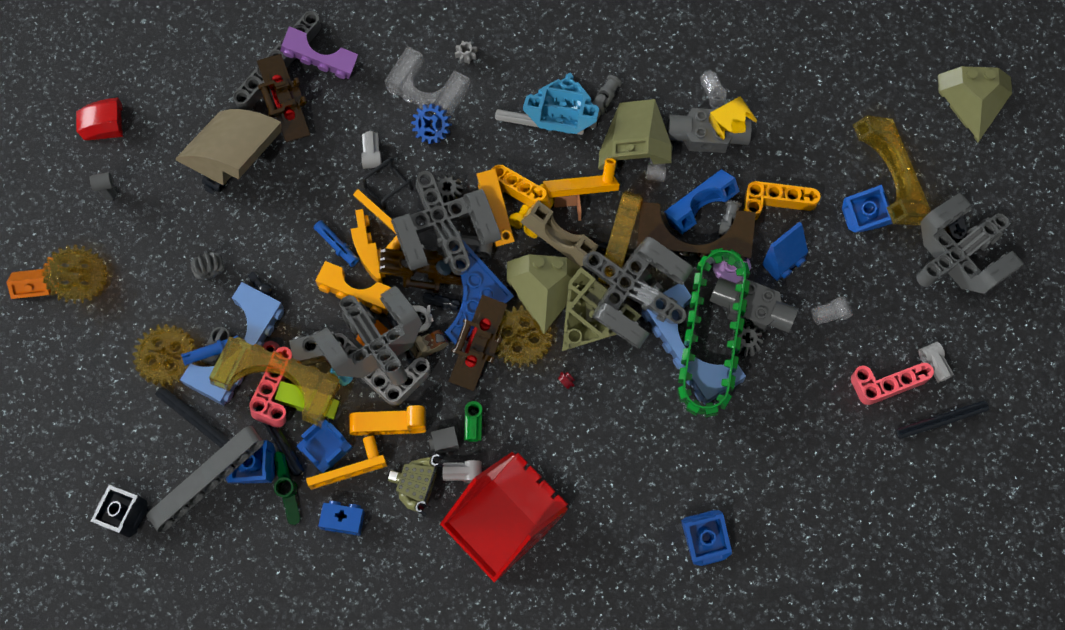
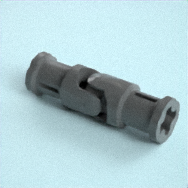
M608 75L607 82L604 87L600 88L592 102L593 105H597L599 108L597 121L600 116L604 115L605 109L615 97L614 93L617 88L622 85L621 80L614 75ZM597 121L589 127L596 128Z

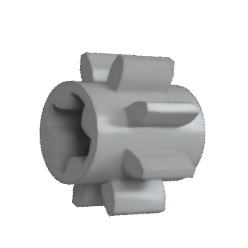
M462 41L460 45H456L457 52H455V58L460 57V63L470 64L472 59H476L477 47H472L471 41Z

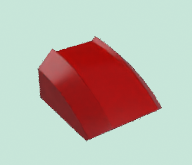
M119 98L93 102L76 111V131L83 140L123 137L122 103Z

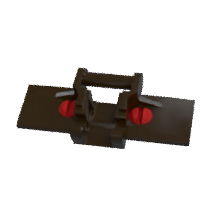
M281 54L257 60L264 83L258 85V88L262 91L269 110L268 116L277 117V120L281 122V131L285 142L310 136L301 110V106L306 105L307 100L305 96L301 95L299 78H294V81L290 80ZM270 90H271V92H272L273 99H274V102H275V104H276L277 109L275 108V105H274V103H273V100H272V97H271V94H270Z
M482 295L472 321L463 319L464 324L455 348L451 350V352L459 355L448 382L472 391L475 390L485 361L494 363L495 358L493 356L498 343L502 342L503 338L497 336L496 333L507 307L506 303ZM471 326H473L474 329L470 336L465 352H463L462 349L465 344L466 338L468 336Z

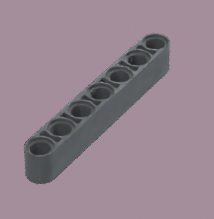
M314 11L306 12L292 27L307 33L308 44L321 30L319 16ZM283 38L267 57L281 54L285 66L288 68L296 58H289L283 52H280L284 41ZM259 67L251 73L233 94L237 109L251 110L263 96L262 91L258 87L251 89L264 83Z
M253 426L243 428L148 512L147 518L158 533L169 529L262 447L264 441Z

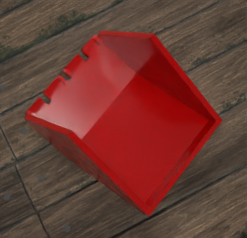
M511 452L474 477L440 523L494 583L541 540L568 510L566 508L568 503L559 494L555 498L552 497L556 491L545 480L539 484L538 481L542 476L531 465L527 470L524 468L528 462L519 453L515 455Z

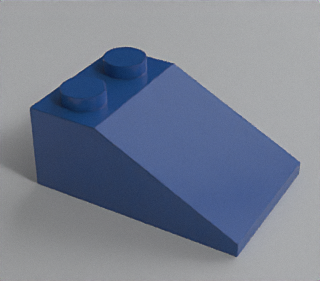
M800 222L770 245L762 263V266L776 281L782 277L783 279L787 278L792 273L791 269L795 266L799 268L806 261L805 257L808 249L803 226Z

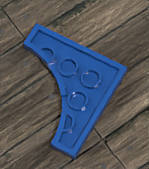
M464 241L465 249L468 250L470 255L468 256L470 265L468 270L463 275H460L463 285L462 304L456 319L444 332L454 345H456L462 330L463 319L472 321L482 295L503 303H508L514 297ZM456 245L452 251H457L458 246ZM462 261L455 262L457 268H465V264ZM471 326L467 338L472 334L473 326Z

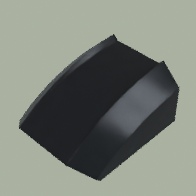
M108 485L90 522L129 538L137 533V529L145 513L148 511L147 500Z

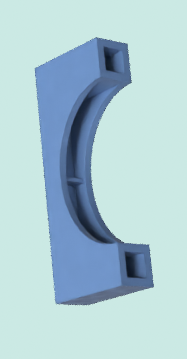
M241 282L232 296L234 303L243 309L247 318V332L241 347L231 358L215 366L201 367L190 363L180 379L185 386L223 406L232 399L235 387L242 383L245 371L251 368L256 353L261 351L264 340L272 334L274 324L284 314V307L281 302Z
M677 284L663 292L666 296L678 301L677 304L683 309L691 302V295L684 284ZM661 299L656 301L658 309L663 308V301ZM642 309L641 314L644 320L650 322L654 335L657 338L660 337L664 350L674 358L673 363L676 368L685 367V365L681 364L683 348L686 347L681 341L678 324H670L667 321L661 322L656 319L657 315L647 309L645 311ZM673 310L672 318L677 320L679 313L677 310ZM695 357V361L688 362L687 372L692 374V380L686 381V383L692 385L696 398L706 405V403L717 398L719 394L725 393L726 387L722 386L721 382L722 379H727L729 368L725 367L724 364H709ZM738 365L736 373H732L733 376H736L735 386L742 383L746 378V375Z

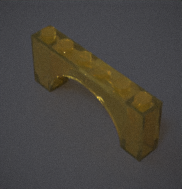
M867 115L853 124L859 141L870 145L882 157L892 174L896 187V200L893 204L886 207L893 224L920 225L923 218L931 210L895 123L891 118Z
M231 336L209 376L212 385L230 391L231 387L239 379L252 373L272 372L282 375L291 380L303 395L305 404L302 420L319 427L322 426L340 387V379L332 373L325 374L314 366L307 367L296 359L291 358L289 360L278 352L272 351L271 353L258 344L251 345L240 337L233 338Z

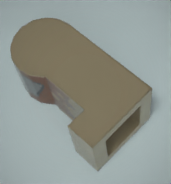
M440 329L422 337L420 335L417 336L413 347L410 349L416 359L420 357L425 358L444 349L449 342Z

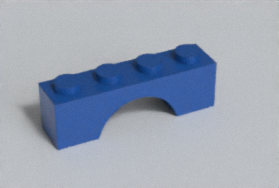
M722 169L664 211L669 225L681 234L685 233L697 224L695 216L701 207L715 201L726 202L740 192L736 179Z

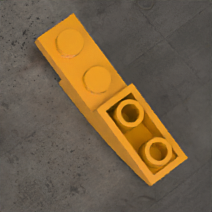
M363 209L355 210L358 228H352L351 234L357 254L369 275L376 282L383 284L382 278L385 277V274L379 273L380 249H377L376 243H372L371 232L367 233V227L370 226L369 217L364 214Z

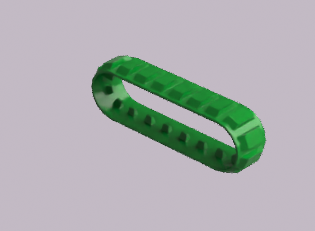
M719 248L711 250L708 257L703 256L697 265L699 273H695L693 289L696 291L692 292L690 308L694 310H690L687 326L691 329H686L684 345L688 346V348H683L681 364L685 365V367L680 368L678 383L682 384V386L678 388L680 403L685 402L688 412L695 416L697 414H704L705 418L717 415L720 408L725 410L732 398L728 392H733L736 376H733L732 373H736L739 357L734 355L739 353L742 338L737 337V335H741L743 331L744 319L740 318V316H744L746 312L747 300L743 298H746L748 295L750 281L746 279L749 278L750 271L748 263L743 262L742 255L732 249L728 251ZM725 261L727 264L735 266L737 268L735 270L736 275L741 276V284H736L735 291L740 292L739 303H733L732 308L737 311L736 322H730V328L734 330V337L732 341L727 342V347L732 349L730 360H725L724 366L729 368L727 379H722L721 385L726 387L725 396L719 394L716 398L719 402L718 404L713 405L710 402L706 403V406H701L699 401H692L689 398L692 396L691 389H686L685 381L692 380V374L687 372L688 362L695 361V355L690 353L691 343L698 341V336L693 334L694 324L701 322V317L696 315L697 305H703L704 298L699 297L700 287L706 286L707 280L702 278L703 271H709L712 267L710 264L714 262L717 264Z

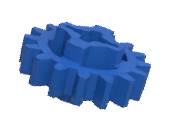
M424 104L423 109H417L419 114H413L416 121H412L411 124L416 127L412 131L418 132L416 137H422L421 142L428 140V144H433L434 141L439 143L440 138L446 139L445 133H450L447 127L452 126V124L448 123L447 120L451 117L445 115L447 110L441 111V105L435 107V104H430L429 106ZM433 111L436 114L432 116L431 114H428V112ZM432 132L435 136H429L427 133Z

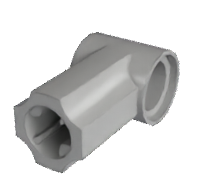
M368 131L362 134L363 152L361 156L363 169L376 168L382 163L378 133Z
M934 342L919 349L918 352L922 362L928 363L933 367V375L937 383L945 381L954 375L944 358L945 352L939 342Z
M468 460L464 463H443V481L471 483L474 477L482 473L481 461Z

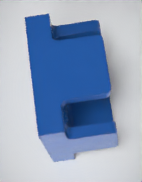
M326 419L319 425L315 422L301 435L303 440L296 446L321 473L328 472L353 448L344 436Z

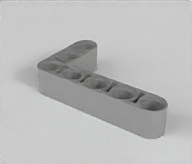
M341 333L335 334L338 341L344 342L343 347L348 355L359 349L345 335ZM422 357L415 359L405 369L408 379L413 380L412 384L408 386L404 384L393 385L380 368L361 379L389 405L396 407L402 404L429 377L431 369L427 359ZM420 365L427 367L423 372L417 371V368ZM378 380H385L384 385H375ZM393 392L399 393L396 399H390L389 396Z

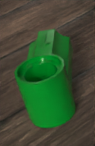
M470 401L465 406L464 441H482V406L477 401ZM471 407H476L479 413L472 416L468 413V410Z

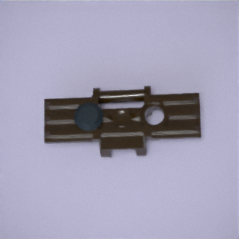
M380 248L379 273L403 277L404 288H420L433 290V293H438L440 283L463 286L461 276L452 272L449 263H444V257L439 255L438 251L424 249L429 265L411 271L408 266L406 268L401 263L402 260H406L403 251ZM416 272L428 274V279L432 280V283L411 280L410 278Z

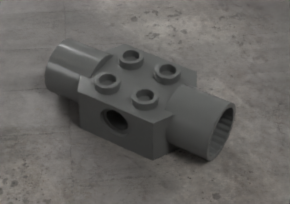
M692 108L688 115L669 114L667 133L670 141H684L689 151L726 153L731 144L749 145L751 139V119H745V132L731 133L725 131V139L722 140L709 123L710 112L716 109Z
M719 277L710 302L725 307L727 319L736 322L737 311L732 308L733 303H739L740 292L735 291L736 284H741V281L734 283ZM748 280L750 281L748 295L746 298H743L747 300L746 312L744 316H740V318L744 319V325L749 324L752 329L757 327V331L762 333L771 326L789 333L799 308L782 302L780 292Z

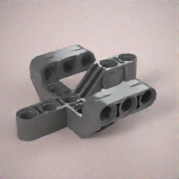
M422 171L418 174L415 184L425 210L411 215L408 213L391 220L406 262L411 271L429 265L424 253V245L420 243L417 234L432 229L437 236L438 247H442L444 252V263H449L454 274L463 275L469 268L470 261L468 256L470 255L463 244L461 231H457L452 222L470 216L482 246L501 240L500 231L483 189L464 194L461 198L443 203L434 176L429 171ZM421 178H426V179H428V180H429V184H428V185H423V184L420 182V179H421ZM432 195L436 198V201L429 202L426 197ZM458 207L460 209V213L454 214L451 211V208ZM440 213L443 219L437 220L433 217V214ZM423 219L425 225L418 226L415 220ZM454 243L458 246V250L452 251L448 245ZM462 261L465 264V268H457L455 262Z
M960 192L932 210L921 221L924 247L935 259L929 262L917 274L918 283L921 286L929 287L949 274L961 289L985 294L1025 263L1014 251H1009L981 272L969 257L979 249L982 251L986 250L990 243L992 245L1002 237L1003 231L1009 226V219L999 213L991 218L988 217L967 231L968 235L957 244L944 228L972 209V204Z
M646 237L622 268L597 251L587 253L583 257L584 267L610 285L599 301L592 318L638 349L641 348L650 332L641 328L638 322L630 320L622 314L621 310H618L626 297L642 304L641 308L643 310H650L657 315L656 319L661 322L667 321L670 324H679L686 318V312L677 304L678 301L663 294L657 286L652 288L638 280L650 263L681 285L684 284L694 269L686 261L651 237ZM591 255L597 259L595 266H592L588 261ZM632 262L638 264L639 269L637 272L632 271ZM607 266L613 271L611 277L606 276L604 273V269ZM622 277L626 278L628 281V286L626 288H623L620 285V280ZM612 293H614L617 296V302L615 304L611 303L609 300V296ZM657 299L663 301L662 309L656 307ZM673 310H677L679 313L677 320L672 318Z
M396 286L380 294L381 302L398 323L396 327L380 335L374 325L376 323L374 317L368 312L362 302H358L352 295L342 298L339 303L343 311L342 318L348 328H351L353 335H359L365 346L348 355L333 331L327 327L312 336L338 376L363 378L380 367L393 385L404 384L408 379V375L397 356L413 347L422 326V322L413 306Z

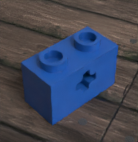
M329 501V503H323L318 527L321 530L360 536L365 512L363 509H360V505L349 504L347 507L341 506L340 502ZM344 513L347 519L343 518L341 522L338 516H342Z

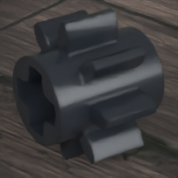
M206 176L203 177L202 184H204L203 188H205V191L213 195L215 191L220 193L224 189L225 184L222 185Z

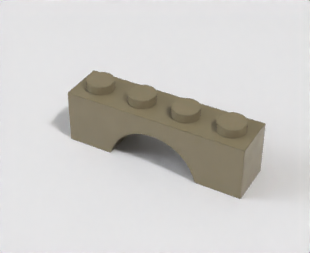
M539 200L528 209L520 222L580 267L583 266V257L587 253L596 251L598 245L584 234L575 235L563 230L555 222L553 211Z

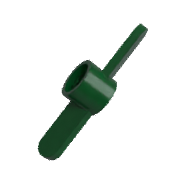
M276 452L274 461L279 479L274 484V491L276 495L283 499L288 523L296 525L300 521L295 498L298 486L294 480L290 479L285 454L283 452ZM285 481L291 483V490L287 495H283L280 490L282 483Z

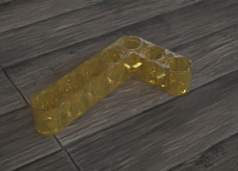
M624 191L605 254L607 259L620 268L623 266L636 217L644 195L630 191ZM608 266L604 269L605 275L611 277L612 269ZM601 278L598 279V282L608 284Z

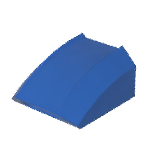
M882 185L844 198L842 211L848 229L855 233L895 223Z
M263 440L264 444L226 478L227 483H272L275 478L274 455L276 451L274 444L268 440Z
M720 510L685 517L681 520L693 564L703 566L723 561L732 554L724 515Z

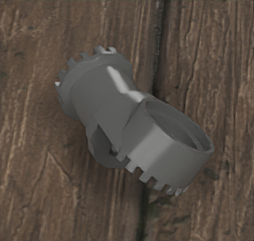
M735 200L726 201L725 206L727 208L723 219H721L719 236L725 235L730 229L731 224L734 222L736 211L742 208V203L735 202Z

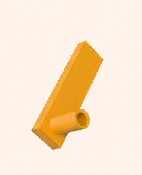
M612 158L605 159L603 175L543 181V188L546 190L549 198L619 191L620 184L614 177L616 160Z
M491 169L476 173L480 189H483L500 231L501 240L494 242L495 246L514 242L496 170Z
M357 189L353 194L355 198L396 234L391 222L392 219ZM397 236L385 248L399 250L401 246Z
M374 436L363 438L368 460L306 478L308 487L311 490L387 467L384 455H379Z

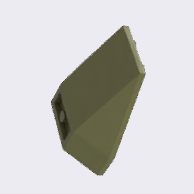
M656 100L619 103L599 151V170L604 169L605 159L607 158L616 160L615 168H617L618 160L648 157L651 158L653 165L672 163V145Z

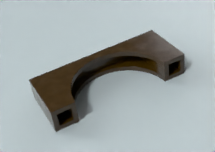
M641 202L637 247L646 237H651L670 251L679 252L678 256L690 257V254H698V258L708 257L711 250L723 248V250L730 251L732 249L741 254L743 262H747V259H751L756 212L737 210L732 226L720 239L705 245H692L678 240L667 230L662 221L661 205L659 203Z

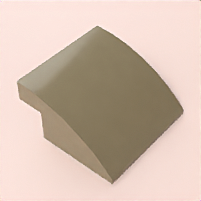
M229 109L220 111L176 157V161L224 185L231 176L240 179L281 133V122L272 117L249 110Z

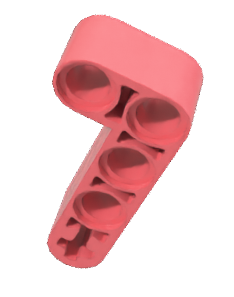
M280 347L275 351L249 405L251 416L255 420L277 428L282 427L287 420L284 406L274 402L281 381H285L293 363L292 352L287 347ZM273 373L280 374L278 377H272L271 375ZM266 389L272 391L270 394L262 393ZM257 406L264 407L262 411L254 410ZM276 413L282 414V416L277 419L272 417Z
M920 363L876 380L869 367L859 366L851 375V382L860 401L865 405H871L925 384L933 376L934 370L930 364ZM919 372H920V373H925V375L922 374V375H919V376L916 378V375H917ZM857 373L863 374L865 380L859 379ZM901 377L907 378L909 384L903 383ZM884 384L890 385L891 391L886 390ZM866 391H871L874 398L868 397Z

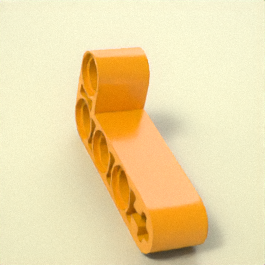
M496 165L492 168L496 170L501 193L505 192L529 207L539 200L550 209L551 201L544 188L504 165Z
M753 181L746 190L743 211L752 212L749 208H755L757 210L755 220L759 218L763 205L811 211L816 208L820 200V193L814 188ZM751 191L758 192V195L752 194ZM769 193H775L777 197H772ZM788 195H792L796 199H790Z
M420 405L408 406L407 411L355 412L350 414V435L418 434L426 432V410L424 406Z

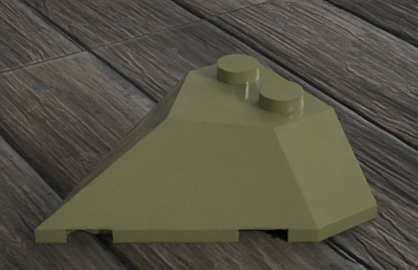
M962 66L938 75V92L950 103V108L963 125L970 129L978 143L1011 96V77L1000 68Z
M528 254L507 262V282L517 292L518 298L533 320L537 321L542 333L545 334L566 307L569 281L580 269V266L567 257Z
M580 267L568 284L562 351L617 335L592 318L599 301L607 289L582 267ZM611 294L609 296L610 302L615 304L617 297ZM622 303L618 309L632 321H637L641 316L628 304Z

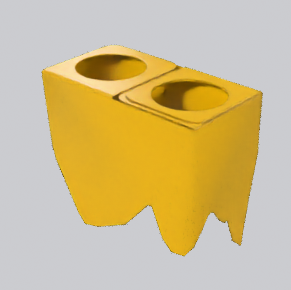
M741 96L710 112L709 123L722 140L725 139V131L731 133L745 132L746 117L754 122H757Z

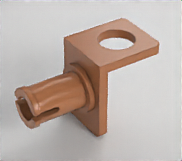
M580 195L554 197V207L577 206L578 221H581Z

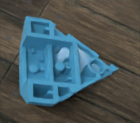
M571 72L564 79H557L542 87L537 94L526 96L523 105L524 112L539 128L567 134H577L594 124L599 113L598 106L592 104L590 96L578 82L573 80Z

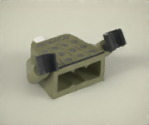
M435 454L432 457L421 458L405 464L402 473L394 470L390 471L388 481L398 484L396 492L399 494L400 501L407 509L426 516L423 509L425 507L430 508L428 501L438 473L435 466L443 468L444 465L440 464L439 460L445 459V457Z

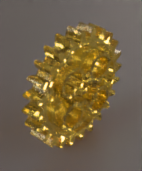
M76 244L73 249H70L66 245L65 251L59 247L58 254L53 251L52 258L47 257V263L43 265L45 270H42V276H45L43 283H47V290L52 289V296L58 294V300L65 297V303L69 299L73 300V304H76L77 299L84 303V298L91 301L92 295L97 297L98 290L103 291V285H106L105 278H107V272L105 271L107 266L102 265L104 260L98 259V253L92 255V249L85 251V246L78 249ZM67 263V264H69L70 266H68V267H63V266H61V264ZM88 264L89 267L84 268L81 265ZM65 280L68 281L69 284H62L60 282ZM82 281H87V282H89L90 284H88V285H83V284H81L80 282H82Z
M522 305L518 311L514 306L512 312L505 309L506 315H503L496 333L497 336L503 338L502 342L498 343L495 353L499 352L498 359L505 357L504 363L506 364L510 360L512 367L517 362L519 368L522 367V363H526L527 367H529L530 361L537 364L536 358L538 357L542 360V353H548L546 347H551V342L548 340L552 339V335L547 334L551 332V327L543 334L537 321L533 320L527 310H523ZM522 321H527L530 323V325L528 327H522L520 323ZM505 330H511L513 334L511 336H505L503 332ZM518 334H520L521 336H524V339H521V337H518ZM531 337H537L539 341L537 343H531L529 339ZM514 346H520L522 350L520 352H514L512 348Z
M165 324L162 329L157 325L156 331L149 328V335L143 332L145 338L137 339L141 344L134 345L138 352L132 353L137 358L133 360V363L138 365L135 370L140 372L139 375L142 378L146 377L145 380L148 383L152 381L156 386L160 381V384L164 387L166 381H168L172 386L174 379L180 382L179 377L183 376L190 365H184L181 354L196 350L197 348L195 345H192L194 340L189 338L190 335L187 332L184 333L181 327L177 330V327L172 325L170 329ZM163 341L161 346L155 347L156 342ZM181 345L179 351L173 352L174 347ZM156 358V362L153 365H148L151 359ZM175 363L171 370H167L169 364Z

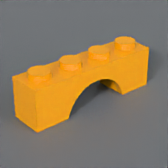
M327 261L324 262L315 280L320 291L324 293L332 292L339 299L352 295L358 302H362L366 307L371 308L372 312L388 314V310L380 300V294L392 287L376 282L367 289L352 288L345 282V273L342 267Z

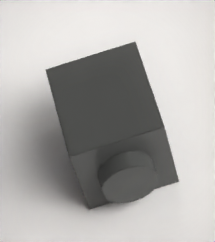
M454 426L431 432L432 438H429L431 450L435 449L436 454L459 450Z

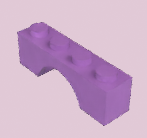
M290 26L280 50L289 58H298L306 65L313 64L319 70L335 73V76L341 79H349L358 54L344 48H340L337 52L330 55L319 54L309 46L307 33Z

